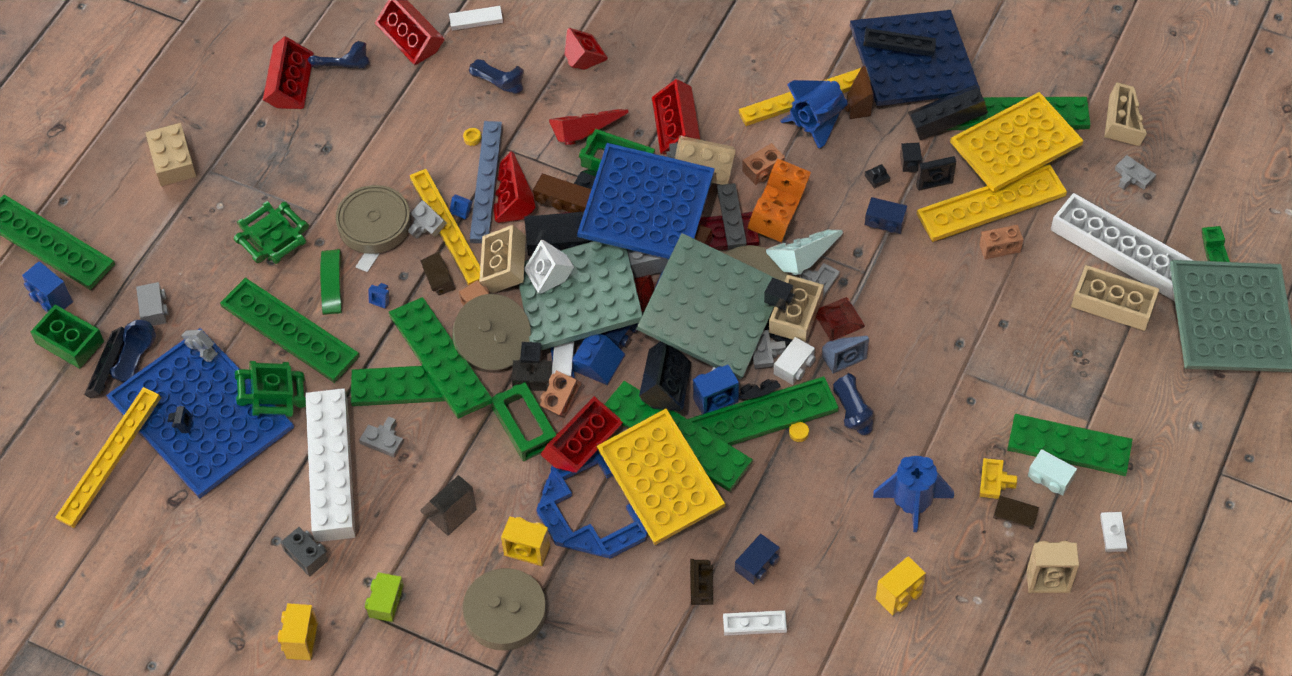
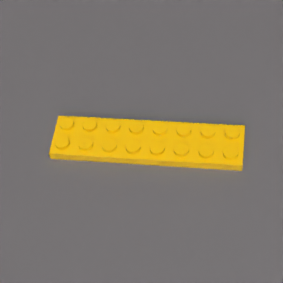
M1049 164L1032 171L995 192L988 186L918 209L916 214L931 241L934 242L1065 197L1067 191Z

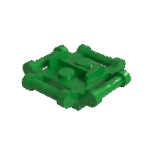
M266 201L262 204V207L252 214L237 221L238 226L244 232L237 233L234 236V241L237 244H241L257 264L265 259L272 260L277 264L281 261V258L295 248L306 244V240L301 234L309 228V224L302 220L286 201L282 202L277 209H274ZM264 213H268L267 216L262 218L260 221H258L251 227L248 226L251 222L262 216ZM286 214L297 227L293 228L283 215ZM249 239V240L251 241V243H252L259 251H257L247 240Z
M249 361V369L235 371L238 389L236 403L239 406L252 404V416L279 414L292 417L293 405L299 408L306 406L303 385L305 375L301 371H291L289 362L278 364ZM245 379H250L251 394H246ZM292 381L296 383L297 396L293 395ZM259 404L286 405V407L259 406Z

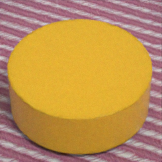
M469 128L463 133L464 142L469 146L478 145L482 140L481 132L476 128Z
M803 422L792 424L789 428V436L795 442H803L809 436V428Z

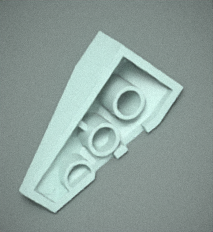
M828 229L811 234L809 238L793 240L794 243L778 244L766 249V253L783 272H792V275H799L803 273V270L810 268L843 234V231Z

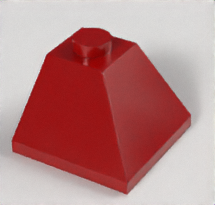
M568 28L564 55L572 68L585 70L608 59L592 34Z

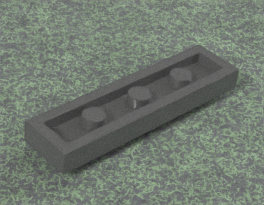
M736 184L717 185L727 248L729 250L746 246Z

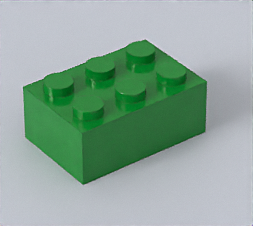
M56 304L30 331L37 345L79 369L104 343L98 328Z

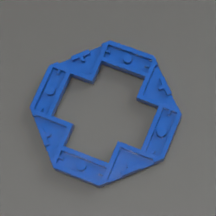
M598 450L576 473L551 466V472L546 480L536 513L542 524L548 527L549 535L555 545L611 559L646 541L648 533L630 504L626 505V510L634 522L602 539L599 538L591 524L572 532L556 506L557 503L572 497V492L564 480L596 464L599 465L607 479L613 476Z

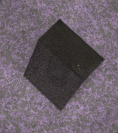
M458 475L420 509V512L449 536L477 510L473 487Z

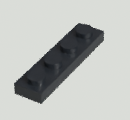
M866 28L863 46L934 56L936 38Z
M122 326L113 330L109 336L84 393L89 398L101 395L105 389L106 379L111 375L110 369L118 359L119 349L124 344L123 335L125 328Z

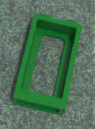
M595 129L593 134L588 136L586 146L581 149L579 158L581 159V167L598 171L601 159L594 156L598 150H605L607 143L655 154V149Z
M525 382L520 385L517 384L503 393H497L492 397V409L522 461L524 462L541 454L547 444L556 436V433ZM521 398L525 401L543 432L541 436L530 441L525 440L506 405Z

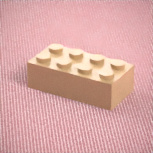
M1085 265L1071 307L1145 331L1158 296L1159 288Z

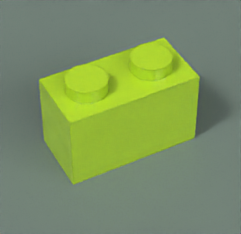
M377 573L376 579H373L371 583V596L367 597L365 602V609L368 612L369 618L393 622L404 587L401 576Z

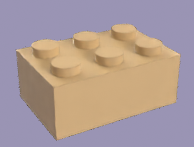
M181 123L145 132L161 186L196 177Z
M679 136L675 159L715 168L711 183L725 185L729 181L736 150L733 146Z
M514 225L482 236L479 283L486 286L491 293L523 283L526 236Z
M787 275L785 282L794 285L793 293L795 294V299L792 305H788L786 310L774 307L769 320V333L792 340L796 337L806 343L823 299L824 285Z
M1040 541L1034 543L1027 567L1029 593H1070L1079 567L1077 543H1070L1069 541H1061L1059 543Z

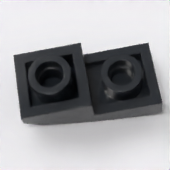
M773 379L763 381L760 384V388L758 385H750L748 383L740 388L739 398L752 399L761 397L781 386L777 380Z

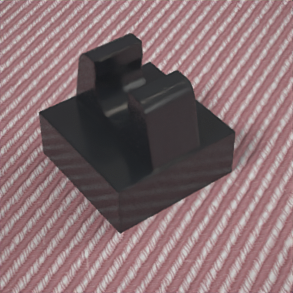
M883 164L865 171V177L874 189L890 182V176Z
M522 342L520 362L540 364L542 344Z
M179 406L176 412L168 415L167 422H173L172 427L178 428L181 433H189L193 415L184 406Z

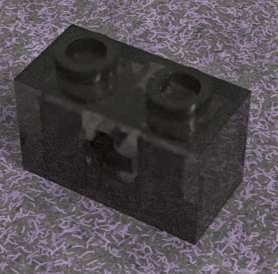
M513 360L512 387L525 382L530 391H547L548 382L552 375V361L540 360V364L521 363L520 360Z

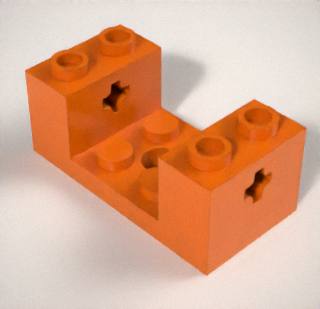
M777 158L761 198L759 197L747 229L782 243L805 191L811 172Z

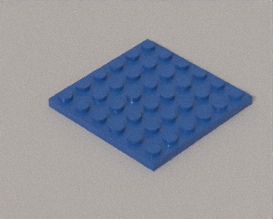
M607 143L577 237L669 259L681 233L695 239L715 168Z

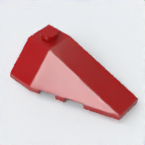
M628 109L601 111L598 114H582V117L565 116L549 119V123L557 140L565 142V145L576 144V140L589 136L595 129L599 130L629 112Z
M511 151L499 164L497 180L500 181V186L495 193L498 196V201L494 204L493 208L494 218L497 223L522 220L524 216H528L535 209L533 193L514 152Z

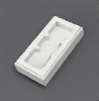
M1122 512L1101 513L1100 519L1105 551L1125 552L1127 550Z

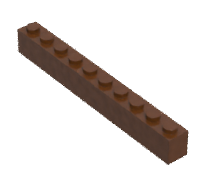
M542 173L533 188L534 200L538 203L552 206L557 210H564L570 213L584 212L592 189ZM699 225L695 239L709 246L712 241V229Z

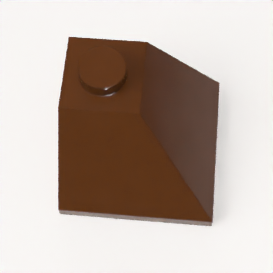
M865 66L861 67L847 93L846 100L848 104L844 107L845 113L848 112L849 119L871 116L873 92Z

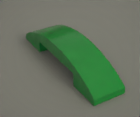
M1221 226L1202 228V238L1207 260L1230 262L1224 246L1225 237Z
M340 249L321 251L320 283L323 315L342 313Z

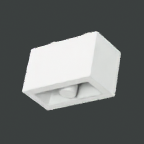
M795 337L774 363L773 374L794 385L797 380H801L807 366L810 367L814 363L816 358L814 356L815 348Z

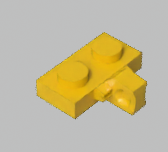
M983 458L979 497L999 499L1001 490H1006V488L1016 489L1017 476L1007 475V472L1002 471L1003 460Z

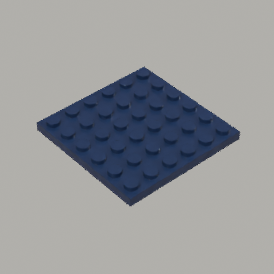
M951 10L850 20V28L862 64L866 67L876 106L941 99L973 85H976L980 90ZM865 29L936 38L934 56L863 46Z

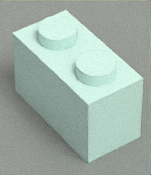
M1041 449L1031 464L1027 477L1031 478L1035 483L1048 487L1050 491L1063 496L1073 481L1077 468Z

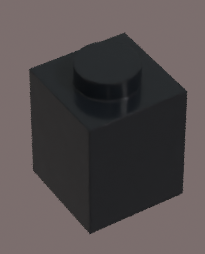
M920 142L901 143L900 158L902 172L918 171L919 164L922 163Z
M772 277L764 292V303L786 310L788 305H792L795 299V294L793 293L794 285Z

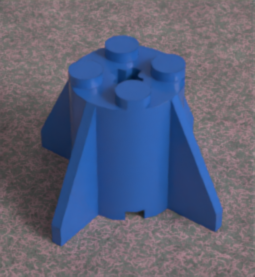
M793 80L787 85L795 101L792 102L790 114L780 121L781 123L794 121L798 127L802 126L805 128L804 131L811 132L817 147L821 148L826 144L839 113L843 111L848 102L844 98L839 83L836 81Z
M910 456L904 457L898 466L897 472L873 491V498H894L897 506L899 505L903 508L904 512L912 514L913 532H917L919 513L924 512L926 508L931 506L933 498H954V490L937 472L931 458Z

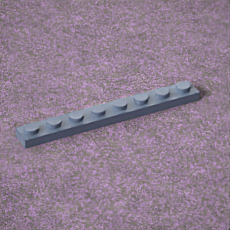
M484 121L470 243H482V236L490 234L503 127L502 122Z

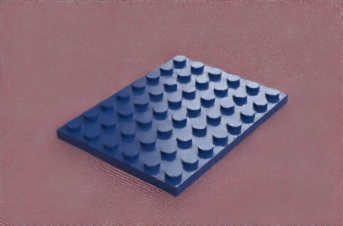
M182 340L106 396L124 416L143 387L160 395V401L139 433L200 499L291 431L294 426L285 415L259 414V416H252V404L245 406L237 405L238 389L237 380L235 379V371L239 370L237 365L216 344L212 348L218 354L211 362H206L200 357L198 349H190L184 343L185 340ZM245 379L246 394H251L250 379ZM259 404V406L276 407L274 404ZM179 406H184L193 415L189 433H181L178 428L172 427L173 422H167L168 415L176 412Z

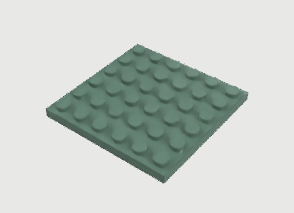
M681 233L636 330L715 368L729 365L736 378L741 380L774 306L764 303V292L772 276Z
M593 241L561 250V252L567 255L574 268L565 282L543 293L537 292L524 270L523 283L519 284L523 309L530 323L531 336H529V341L541 343V350L636 324L642 318L643 314L628 251L625 248ZM526 260L524 262V268L529 260Z
M1172 260L1169 263L1185 369L1292 372V325L1281 264Z

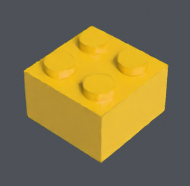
M509 516L501 536L504 556L543 566L550 548L548 527L542 523L528 522L521 517L514 518Z
M909 556L878 580L875 599L892 616L896 612H902L912 599L916 600L922 595L926 573Z
M287 603L286 611H283L281 616L283 627L278 632V642L281 644V650L284 651L286 659L311 661L318 626L312 605Z

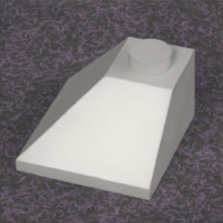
M541 240L524 270L537 292L543 293L565 282L574 266L566 254L546 241Z

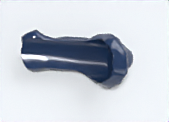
M362 41L355 42L350 51L341 58L310 56L307 59L313 68L339 66L364 69L370 63L366 55V43Z
M481 59L475 60L469 66L471 76L485 79L500 89L513 94L523 91L522 79L524 69L516 66V68L509 72H503L488 65L485 60Z
M137 319L125 326L123 335L124 346L120 353L119 361L110 369L111 376L117 381L125 382L137 373L143 353L155 341V329L149 321Z
M847 373L833 384V391L839 397L841 404L846 410L844 426L857 430L861 435H868L873 429L874 411L866 405L862 395L857 390L856 377Z

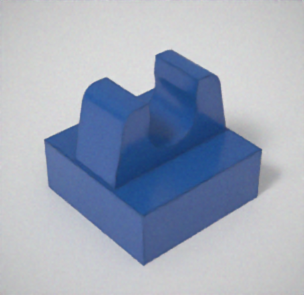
M455 194L452 196L450 213L463 219L468 218L472 201Z
M380 283L378 286L371 285L368 289L369 303L386 309L389 305V290H386L388 285Z

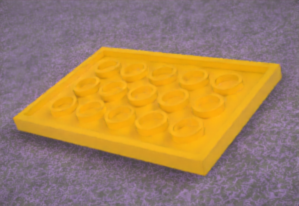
M1038 92L951 137L950 143L987 186L995 192L1082 146L1083 139L1045 97Z
M667 409L658 412L597 446L599 453L654 545L725 507L724 501Z

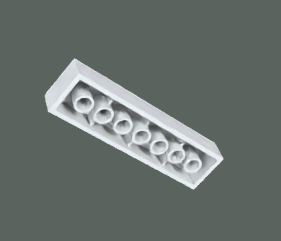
M1075 193L1070 196L1053 217L1051 231L1138 281L1159 288V293L1175 301L1169 263L1172 260H1194Z
M345 388L306 393L312 534L315 542L356 538L349 412Z

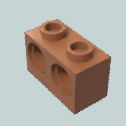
M771 143L742 160V171L757 185L769 178L777 158L785 161V156Z
M1018 225L981 232L979 245L984 259L1020 253L1023 237Z
M556 370L555 374L553 373L549 379L547 391H544L541 395L539 406L565 417L582 382ZM566 380V387L560 389V382ZM557 397L558 404L552 407L551 401Z

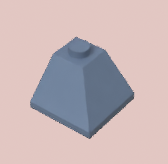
M859 336L829 341L822 347V358L834 374L867 359L869 338L868 336Z

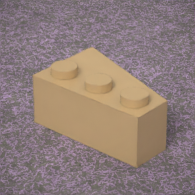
M1121 83L1115 84L1109 96L1105 138L1140 146L1147 133L1142 125L1143 118L1138 110L1139 103L1134 87Z

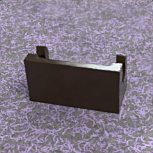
M439 252L420 260L433 292L437 291V295H442L456 290L447 266Z
M999 496L993 518H1000L1033 530L1039 507Z
M690 559L691 605H713V565H711L710 560Z

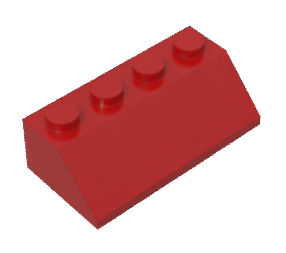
M388 0L375 21L378 28L414 65L437 53L445 40L408 0Z
M286 36L275 43L272 48L263 101L279 109H303L311 71V65L307 59L313 56L314 52Z
M676 78L652 96L660 154L662 155L669 151V144L679 141V136L700 140L692 86Z
M593 396L547 444L540 455L553 467L576 473L598 450L597 446L605 442L623 422Z

